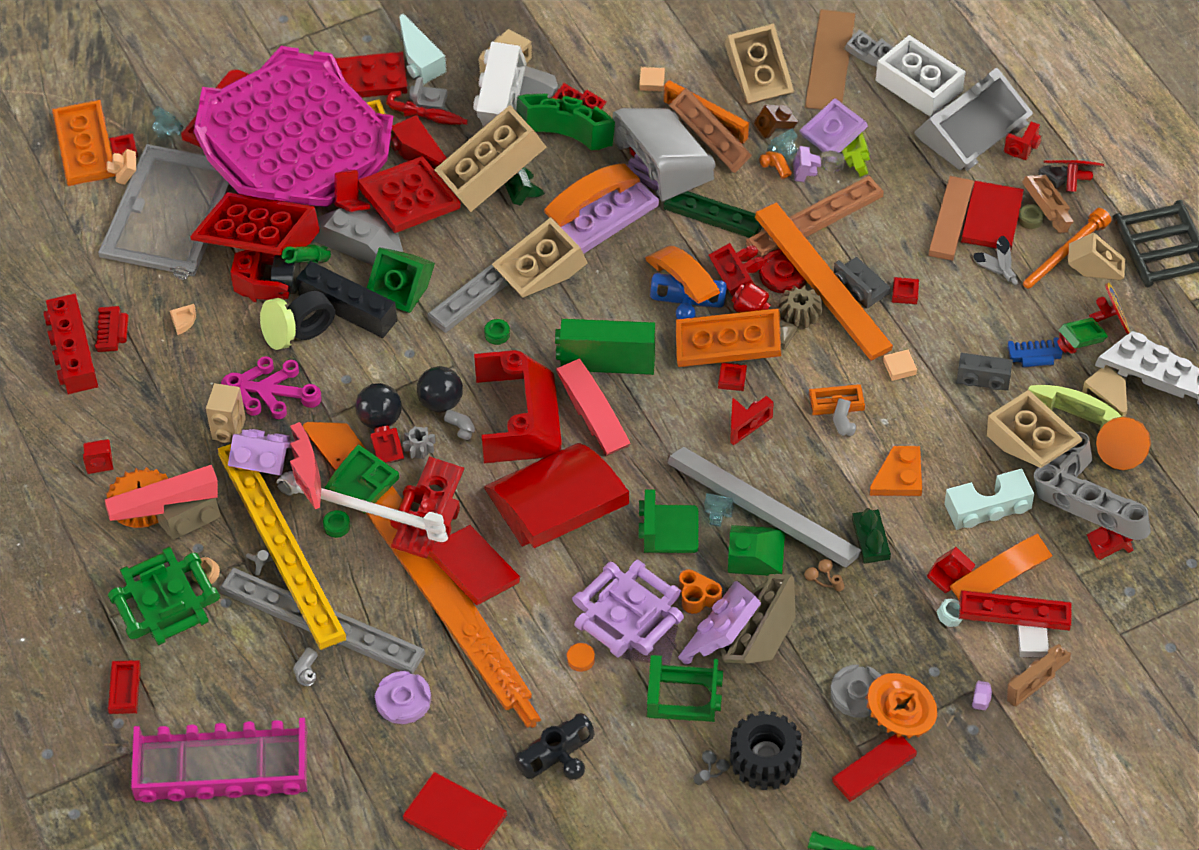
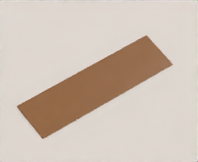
M820 9L805 108L823 109L834 98L841 103L843 102L850 55L844 47L852 38L856 13Z

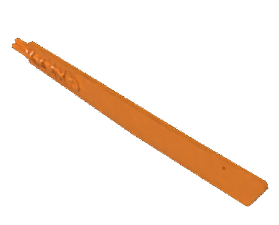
M306 422L303 424L308 437L334 471L338 469L358 444L365 448L346 423ZM392 486L375 504L398 510L402 498ZM366 512V515L391 548L397 529L391 526L390 519ZM391 548L504 709L510 710L514 708L527 728L536 727V723L540 722L541 718L529 702V699L532 697L530 690L472 600L430 556L422 558Z

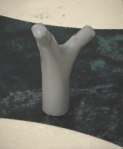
M260 550L257 555L250 553L246 555L248 559L256 563L255 575L257 576L260 575L262 567L266 562L273 561V558L268 556V552L265 550Z

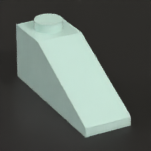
M404 14L400 15L401 34L408 64L407 70L412 78L417 79V77H421L424 85L446 72L445 55Z

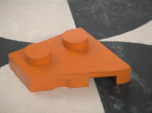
M893 446L870 486V496H922L920 446Z

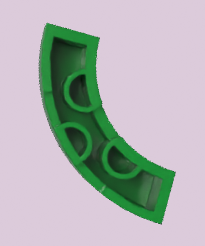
M548 94L517 96L516 112L535 132H551L566 135L580 141L590 150H600L613 146L615 121L598 107L591 109L582 105V100L563 96L562 100L548 98Z

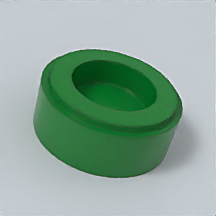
M502 319L490 320L484 327L485 339L494 345L505 343L510 337L509 324Z
M333 510L327 513L323 518L325 533L334 538L346 535L350 530L349 516L341 510Z

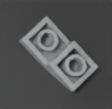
M860 29L844 47L846 51L858 59L877 67V61L894 48L882 38L877 43Z

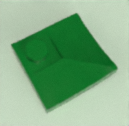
M358 444L341 463L324 489L376 503L397 482L400 476L398 471Z

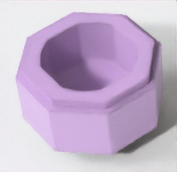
M976 682L972 704L974 709L985 710L989 706L992 695L990 683Z

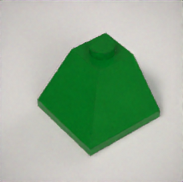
M379 247L367 289L394 301L396 308L410 313L428 288L435 263L413 254Z
M731 525L728 573L763 576L782 574L785 532L778 528Z

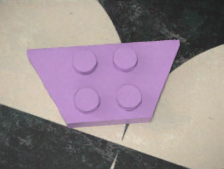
M734 581L722 599L713 605V611L707 619L698 625V631L678 658L684 665H688L698 652L706 656L719 648L731 644L760 606L761 602L738 581Z

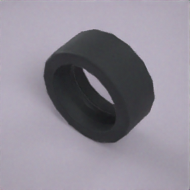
M310 291L302 294L287 307V310L291 309L294 315L295 337L300 340H310L320 335L331 325L335 317L333 305L319 291ZM313 311H316L311 317L304 320V318L307 315H309Z

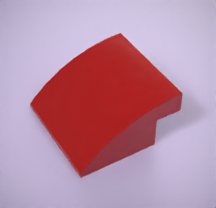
M581 443L571 445L484 486L485 491L520 545L523 547L531 544L534 549L629 504V490L621 479L595 451Z

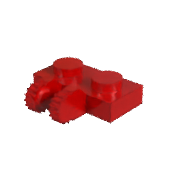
M728 243L708 255L721 279L726 283L731 296L735 295L741 284L746 285L750 282L754 284L748 273L757 272L765 264L762 257H756L758 249L755 245L747 246V248L736 253L731 243Z

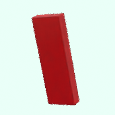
M895 733L832 777V783L851 802L916 757L917 751L903 736L897 737Z

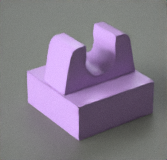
M800 146L793 160L794 181L804 182L807 176L817 175V167H821L820 156L810 154L809 147Z

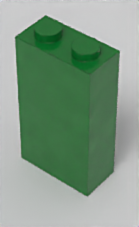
M561 318V328L555 330V344H557L556 360H560L561 366L580 359L589 372L654 375L655 322Z

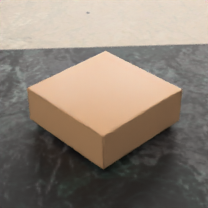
M641 67L639 91L664 92L665 68Z
M909 350L884 355L883 362L892 381L917 375V368Z

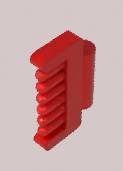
M119 306L98 308V318L100 319L98 324L100 325L97 326L99 330L96 337L98 339L95 344L96 351H117L119 343L127 342L129 315L121 313Z

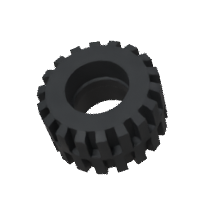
M758 711L757 716L751 713L747 715V721L741 719L738 722V728L734 727L732 731L730 764L733 765V772L735 775H739L741 782L745 783L748 781L749 787L754 789L757 785L761 786V790H767L769 786H772L774 790L780 787V783L784 785L790 783V777L795 778L801 765L802 741L800 730L796 731L797 725L793 721L788 723V717L785 715L778 717L777 712L771 711L770 714H765V711ZM770 741L776 744L781 752L775 756L763 757L757 755L751 749L759 742Z

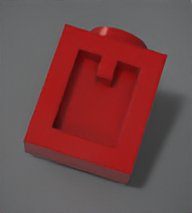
M382 426L374 429L375 433L370 434V442L373 445L375 456L386 464L404 460L397 428L390 429L389 426Z
M954 547L937 558L928 572L927 578L942 592L948 593L951 590L950 586L969 574L976 564L957 547Z

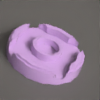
M408 671L391 673L382 679L375 693L378 712L384 719L392 723L407 724L417 721L430 708L431 692L429 684L422 676L410 674Z

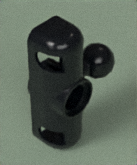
M577 713L570 721L566 720L558 726L546 728L542 732L541 737L530 743L527 749L517 752L515 761L518 769L526 778L532 779L560 761L563 764V773L568 779H580L585 773V765L582 760L572 758L570 754L594 738V727L585 714ZM587 727L589 735L581 741L577 732ZM552 742H560L557 746L549 745ZM540 758L542 767L534 771L530 763Z

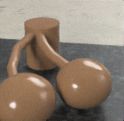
M829 559L821 560L818 564V569L823 573H827L828 579L833 585L819 582L817 580L819 572L814 567L806 569L804 573L806 580L815 581L824 587H834L836 591H842L845 588L840 575L830 577V570L833 564Z

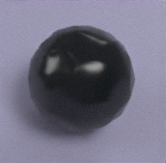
M436 366L426 370L417 382L419 401L425 408L433 412L441 413L453 409L460 402L463 395L461 378L455 371L444 366Z
M383 383L371 384L363 388L357 396L355 403L356 415L369 428L390 427L400 417L402 411L401 398L397 391L389 385Z

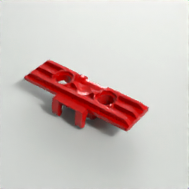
M429 456L417 486H405L403 490L404 497L398 511L422 518L429 511L443 516L445 532L449 536L452 530L451 521L457 518L460 511L459 500L452 498L465 468ZM438 485L443 490L434 491L429 486ZM413 502L420 504L416 512L410 510ZM390 520L391 526L397 529L391 548L422 558H428L434 540L428 539L427 531Z

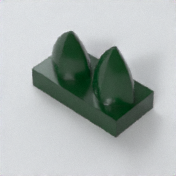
M523 167L504 183L512 204L519 206L523 204L526 198H536L545 194L541 188L530 182L534 175L526 167Z
M866 508L863 512L852 513V522L858 545L861 549L863 564L890 560L891 553L879 509L871 510Z

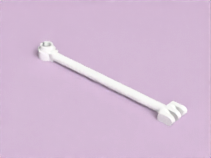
M293 471L285 472L276 482L279 484L277 486L279 490L286 495L297 494L298 492L304 494L295 481ZM321 488V499L424 529L427 531L428 539L437 542L448 540L443 516L429 511L422 518Z

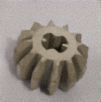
M805 285L802 289H797L793 286L792 291L785 290L783 297L779 300L780 317L785 319V322L794 324L797 328L799 325H803L807 329L809 323L816 324L818 317L822 314V300L819 295H816L814 289L807 291Z

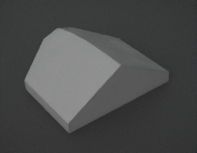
M526 66L519 95L548 94V98H551L558 88L555 75Z

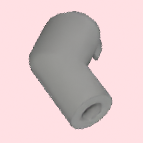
M447 410L444 421L460 428L457 433L458 437L470 440L472 432H475L471 419L461 413Z
M306 648L293 668L297 681L303 686H311L316 679V673H313L311 665L318 654L311 648Z

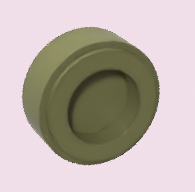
M1028 204L1020 209L1018 221L1024 228L1036 229L1043 224L1044 213L1039 206Z

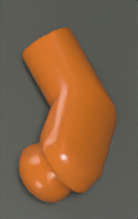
M768 151L759 157L761 166L764 168L768 166L776 168L781 179L792 175L790 167L782 154Z

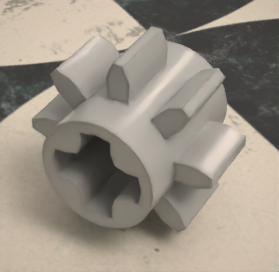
M414 426L409 433H404L403 450L410 451L412 459L414 457L425 459L429 452L434 453L435 435H428V427Z

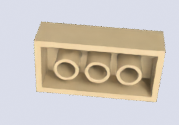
M509 105L434 170L468 210L472 212L547 147L535 131Z

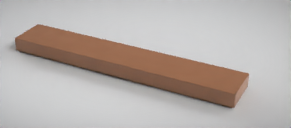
M867 176L789 218L806 238L882 198L884 191L870 176ZM765 230L746 239L747 246L755 245L758 249L756 257L760 256L763 258L769 252L780 249Z

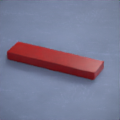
M964 590L960 592L959 619L1070 631L1072 602Z

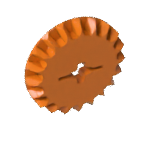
M147 467L144 470L135 468L130 473L125 471L124 476L121 478L116 477L115 483L110 484V489L106 496L108 499L169 478L166 473L161 474L157 469L152 471ZM157 515L116 520L122 525L133 528H143L159 523Z
M898 673L885 674L875 679L868 689L866 708L871 710V717L878 720V726L883 725L887 728V733L893 731L897 737L905 735L908 739L912 736L919 738L934 725L937 718L936 702L929 690L916 679ZM908 701V703L905 706V709L902 708L900 710H895L897 705L904 704Z

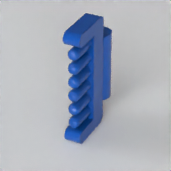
M1058 337L1054 338L1053 344L1051 340H1047L1048 348L1044 340L1040 342L1041 348L1039 341H1035L1034 346L1033 342L1029 341V349H1027L1026 342L1021 343L1022 350L1019 342H1016L1014 345L1013 341H1009L1007 347L1009 357L1013 360L1012 362H1021L1022 367L1054 365V359H1061L1063 352L1058 345Z

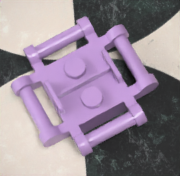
M640 560L634 561L626 573L620 571L615 563L608 562L603 567V572L585 590L573 596L572 600L575 605L585 612L579 615L574 626L580 631L585 630L610 648V653L616 657H620L627 649L632 651L634 648L643 655H648L653 650V645L674 624L677 625L684 619L679 609L671 607L679 598L681 590L675 585L670 586L647 570L645 564ZM640 577L664 594V596L659 599L635 580ZM612 579L613 581L599 594V600L595 604L592 603L590 599Z

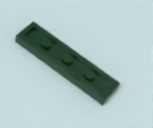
M689 191L669 198L663 203L664 210L748 238L760 233L762 229L761 224L755 218V213Z

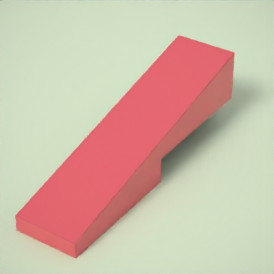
M212 465L105 499V507L110 521L164 514V505L218 498V480Z

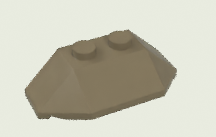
M770 574L765 579V583L752 592L761 604L731 644L720 648L725 663L748 664L773 660L796 618L795 587L792 574Z

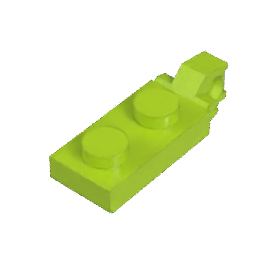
M862 132L842 150L849 168L855 166L859 177L869 174L865 161L870 160L869 149Z

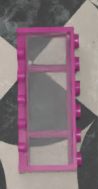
M305 717L299 718V728L284 729L282 721L274 720L271 722V730H256L253 722H244L243 731L228 732L225 724L217 723L215 724L214 733H199L196 725H187L186 734L171 735L169 727L160 726L156 736H142L140 726H134L131 789L135 801L140 800L145 803L154 802L158 799L181 801L185 798L196 797L208 800L216 796L239 798L242 795L255 794L256 796L265 797L273 793L296 795L300 792H307L308 731Z

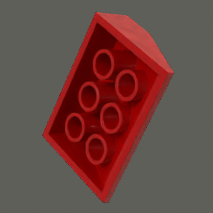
M227 192L192 233L190 238L193 241L282 255L286 247H306L320 232L314 206Z

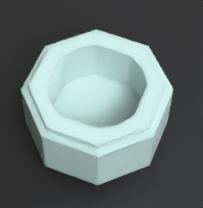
M945 599L937 610L939 621L948 627L958 626L963 620L959 619V601L956 599Z

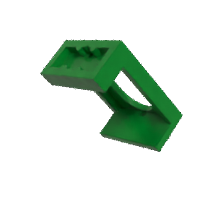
M651 655L647 718L715 722V711L721 712L722 695L716 694L717 687H722L723 670H718V659H714L713 668L662 665V656ZM661 682L703 685L710 690L711 700L706 705L698 707L659 704Z

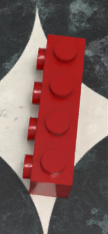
M76 293L45 300L48 310L43 311L46 326L52 327V330L47 332L51 346L56 345L57 350H52L55 366H61L60 370H56L60 386L65 385L68 394L98 388Z

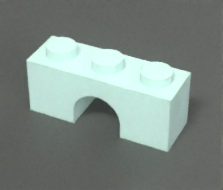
M1018 469L997 475L994 490L996 494L993 496L979 494L972 482L946 489L944 505L956 530L965 527L972 528L979 523L990 520L997 521L1004 516L1015 513L1022 514L1032 509L1034 492L1023 470Z

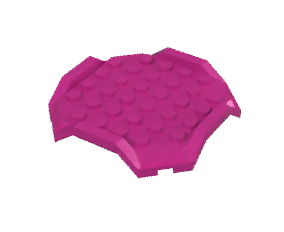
M280 46L259 70L222 89L202 87L194 133L209 163L239 194L327 207L335 202L336 172L357 170L359 180L377 173L387 162L393 115L376 113L346 83L332 53L314 51V54L311 55L298 53L299 48Z

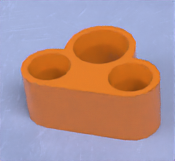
M684 570L680 573L679 589L682 593L681 603L682 608L687 613L697 614L705 606L712 608L718 600L722 599V587L717 582L694 570ZM690 597H697L700 600L689 601L687 599Z

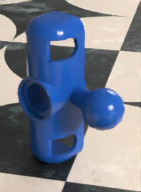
M655 273L651 280L650 297L658 301L682 303L675 311L676 318H694L696 313L692 305L715 308L723 307L727 285L722 280H713L720 291L718 301L710 302L707 299L698 304L685 293L683 284L671 274ZM658 285L668 286L666 296H659L657 294Z

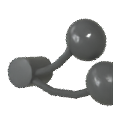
M704 751L702 759L708 764V771L701 770L693 778L694 782L697 785H702L710 777L722 775L723 771H727L730 768V763L725 759L718 760L716 767L720 770V773L710 775L711 765L716 762L717 757L713 751Z

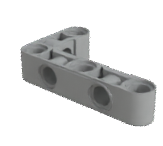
M1076 432L1082 437V442L1044 467H1038L1035 470L1036 492L1041 500L1130 539L1142 540L1149 536L1151 528L1146 506L1116 495L1111 490L1092 482L1077 478L1092 461L1090 440L1087 434Z

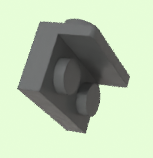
M858 257L853 258L846 264H843L840 260L834 263L835 275L857 302H860L864 307L869 308L890 294L891 287Z
M961 353L956 383L1008 391L1013 360Z

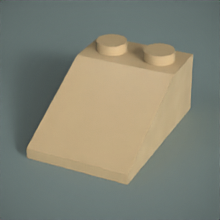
M774 24L727 36L725 42L726 50L747 105L794 93Z
M550 217L496 260L492 266L523 298L569 279L588 262L578 244Z
M1029 390L988 415L987 436L1004 452L1040 468L1082 442V437Z

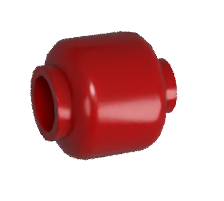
M751 282L746 285L741 284L731 300L734 302V310L738 313L768 310L771 304L767 303L769 294Z

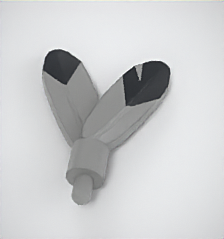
M1000 236L997 241L998 259L983 252H977L973 255L974 260L981 267L1004 275L1007 281L1012 282L1013 285L1018 284L1017 276L1011 269V248L1005 236Z

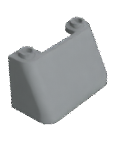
M995 68L971 89L943 110L930 117L914 134L921 142L959 170L965 168L968 171L978 163L976 159L978 156L1014 129L1016 132H1019L1029 123L1026 119L1034 113L1000 70Z
M621 108L613 112L615 144L620 150L631 146L649 169V178L651 181L656 180L659 185L656 195L661 201L714 180L713 169L715 168V161L710 154L707 155L682 125L674 111L668 108Z

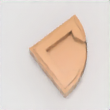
M194 304L170 310L177 335L186 332L194 324L196 319Z

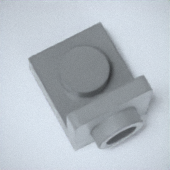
M417 77L415 86L412 85L410 88L409 97L418 107L444 110L447 89L423 87V79Z

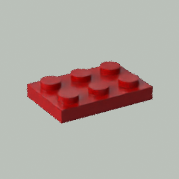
M403 51L335 58L346 83L361 98L385 96L393 91H402V94L408 93Z

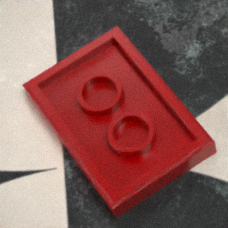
M975 181L961 242L997 249L999 237L1005 236L1012 250L1024 189Z
M471 525L449 535L448 540L445 542H435L429 553V556L476 606L520 582V576Z
M433 772L403 814V820L457 850H483L506 818L507 810Z

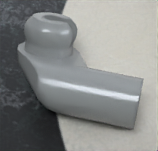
M839 398L833 415V422L840 435L851 437L856 431V425L850 423L847 418L851 401Z

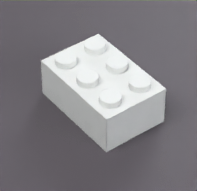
M910 35L877 61L876 81L929 117L939 112L963 92L965 71Z
M491 42L490 50L486 49L484 64H486L485 73L481 72L479 78L480 96L476 95L474 101V110H476L477 117L480 119L483 127L509 105L516 111L517 96L520 94L526 67V61L520 46Z

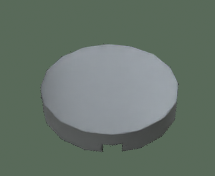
M850 665L842 668L834 675L830 687L831 700L835 707L843 714L852 717L870 716L871 710L866 708L868 689L872 682L882 675L868 666L865 668L859 667V665Z

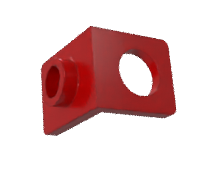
M357 170L335 173V206L349 212L370 209V204L358 199Z
M109 439L83 444L84 453L82 455L87 474L114 470Z

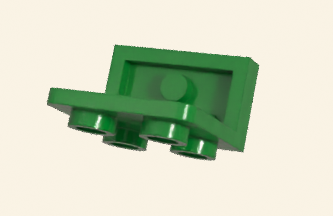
M645 489V499L639 500V516H644V523H639V539H644V553H696L698 551L699 534L698 507L695 505H655V489Z

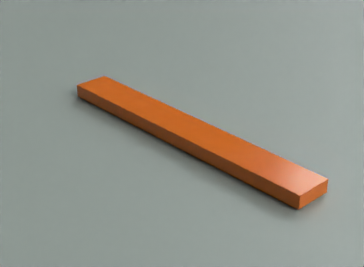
M776 202L757 211L755 214L757 221L811 288L815 290V293L820 296L824 304L869 360L872 361L892 351V343Z

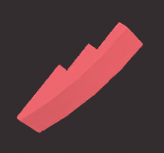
M577 359L557 368L556 371L578 415H582L591 435L596 436L605 456L628 447L630 441L583 362Z
M298 422L290 426L294 437V442L290 443L294 459L290 461L296 483L312 506L317 509L320 508L321 503L320 473L309 437L301 423Z

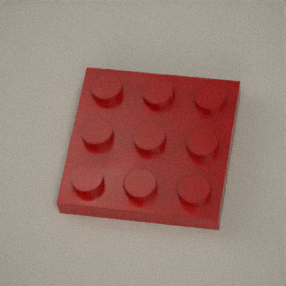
M423 156L358 180L359 190L394 233L460 209L461 201Z

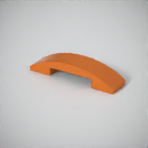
M625 163L601 168L586 175L565 189L544 209V212L562 227L578 218L580 209L615 189L619 193L639 183L640 178Z
M667 246L645 257L646 261L656 270L661 271L665 269L681 282L685 293L698 304L720 293L719 288L706 270L691 255L678 247Z
M1037 533L984 563L952 584L950 588L959 602L961 590L991 593L1026 571L1050 559L1052 554Z

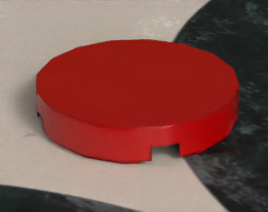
M781 249L771 251L763 257L765 264L763 268L759 269V278L762 284L769 290L784 293L785 290L792 291L793 286L801 289L806 285L807 281Z

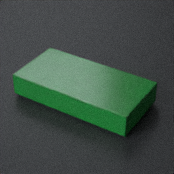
M1092 317L1065 323L1059 329L1060 333L1075 349L1104 342L1108 337L1107 333Z

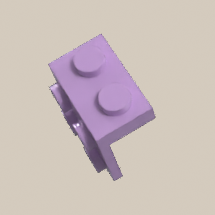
M242 429V433L233 434L228 466L282 475L286 448H291L290 443L294 441H290L289 435L274 433V435L268 434V436H264L265 431Z

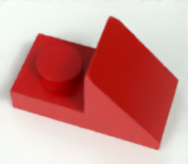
M765 396L760 401L753 402L748 409L742 406L735 398H732L731 444H737L773 418L774 402L768 396Z

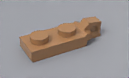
M1046 175L1025 176L1022 181L1023 185L1046 217L1053 221V227L1059 233H1067L1074 222L1068 212L1070 207Z
M1060 644L1048 649L1047 655L1040 660L1036 659L1026 671L1011 678L1008 683L1007 701L1013 706L1019 705L1053 679L1055 672L1070 661L1071 653Z

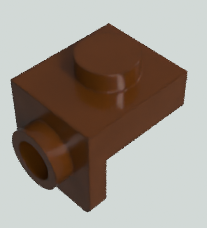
M764 105L754 121V125L764 138H770L776 128L794 129L798 123L792 114V110L785 105Z

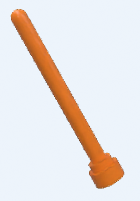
M1103 208L1095 209L1089 215L1088 223L1023 282V286L1027 289L1032 288L1069 254V243L1091 234L1095 230L1098 231L1106 228L1111 223L1109 213Z

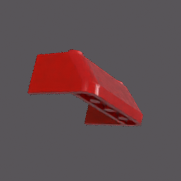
M517 350L474 354L476 383L524 379L528 413L516 414L509 419L507 424L508 432L482 434L484 463L546 458L561 451L562 439L554 373L541 363Z

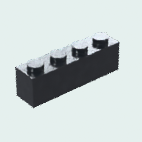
M312 261L296 277L299 296L310 291L323 293L333 305L335 315L381 338H384L397 322L394 301Z

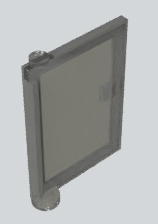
M146 144L136 166V172L132 175L100 247L99 257L173 272L176 278L181 280L187 279L188 275L195 276L208 243L193 241L190 236L227 192L230 193L232 186L209 163L205 155Z

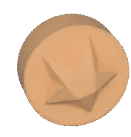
M208 557L200 558L202 560L201 566L210 583L213 584L219 576V566ZM191 571L192 579H193L195 582H197L195 576L193 575V573H192V571Z

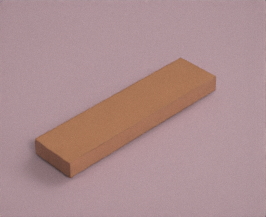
M687 88L669 105L732 172L736 173L752 156Z
M954 176L949 177L930 245L929 256L954 260L974 180Z

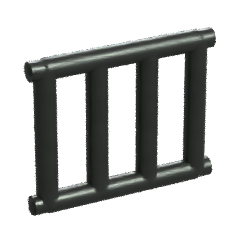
M1177 200L1171 206L1124 216L1120 213L1113 215L1118 232L1145 287L1152 286L1153 282L1199 272V262L1150 273L1145 264L1197 252L1199 256V232L1182 200ZM1176 214L1179 215L1183 223L1132 235L1127 227L1130 224ZM1188 233L1191 243L1141 254L1136 246L1138 243Z

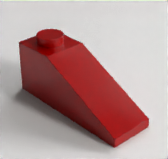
M417 115L392 125L390 145L394 151L400 153L403 159L410 161L423 156L433 169L437 168L447 159Z

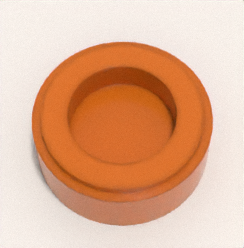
M586 643L572 645L567 652L568 665L573 670L579 672L592 668L595 663L593 648Z

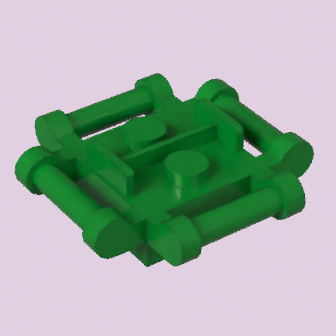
M167 547L162 550L163 553L130 568L126 566L119 569L127 586L112 589L108 593V597L111 603L116 605L127 626L126 633L130 639H137L150 633L159 646L166 642L165 639L198 624L202 626L209 623L203 608L218 601L220 594L215 587H212L206 576L198 553H190L184 560L178 562L171 547ZM168 562L169 567L166 568L164 564ZM192 571L203 591L202 595L196 597L184 573ZM139 575L141 580L135 582L133 578ZM133 599L144 620L143 622L139 623L136 621L126 600Z

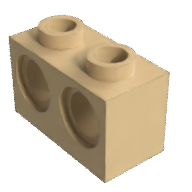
M214 383L206 406L212 440L232 443L233 434L242 432L246 416L240 387Z

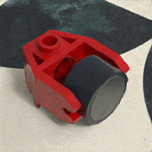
M251 250L236 252L230 272L233 290L243 297L250 298L255 303H257V299L270 300L280 298L286 300L289 298V294H296L297 292L296 277L300 274V263H286V259H283L282 255ZM266 265H272L271 281L262 280Z

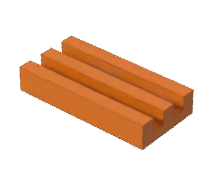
M861 384L809 389L812 416L834 414L839 398L851 401L848 412L864 411L865 403ZM854 394H857L856 396H846V397H842V396H844V395H854ZM822 397H832V398L816 399V398H822Z

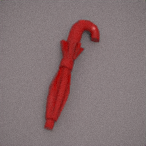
M402 91L390 92L386 98V104L392 110L403 112L404 117L418 115L441 124H468V119L443 109L418 107L410 100H407V103L395 101L396 97L402 96Z

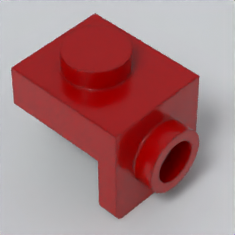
M1031 121L1022 138L1008 133L1005 138L1004 153L1026 161L1032 150H1037L1042 138L1039 135L1040 124Z
M1102 526L1086 534L1093 552L1099 560L1123 548L1128 553L1134 551L1131 544L1133 539Z

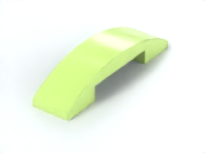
M1031 385L1028 389L1049 409L1052 410L1055 407L1101 425L1100 430L1104 424L1113 418L1122 417L1104 402L1077 390L1052 385Z

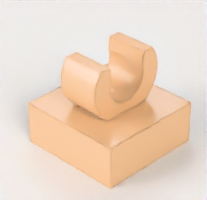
M126 149L123 155L114 153L112 155L113 163L107 162V171L116 173V182L123 185L136 172V152Z

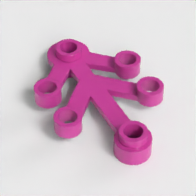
M267 356L261 357L256 367L243 374L230 373L221 381L223 385L240 387L246 413L251 416H256L261 412V403L259 399L251 398L247 391L256 392L271 410V415L275 419L284 418L287 415L285 403L277 401L273 395L301 398L302 404L308 408L316 407L322 401L321 391L314 384H307L303 388L278 385V383L287 378H293L299 374L298 363L295 360L285 361L282 370L260 382H255L252 380L262 374H270L274 370L273 360ZM282 409V411L276 412L275 410Z

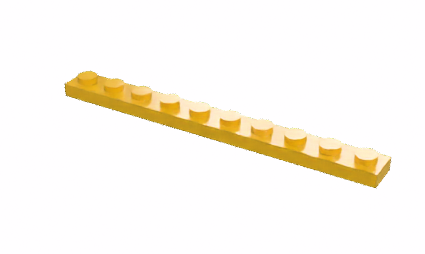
M231 444L218 448V455L320 650L345 641L346 634L260 472L228 466Z

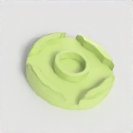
M280 298L266 300L260 312L263 336L269 346L275 350L289 348L291 346L290 340H294L295 337L294 315L291 309L287 310L285 306L287 303Z

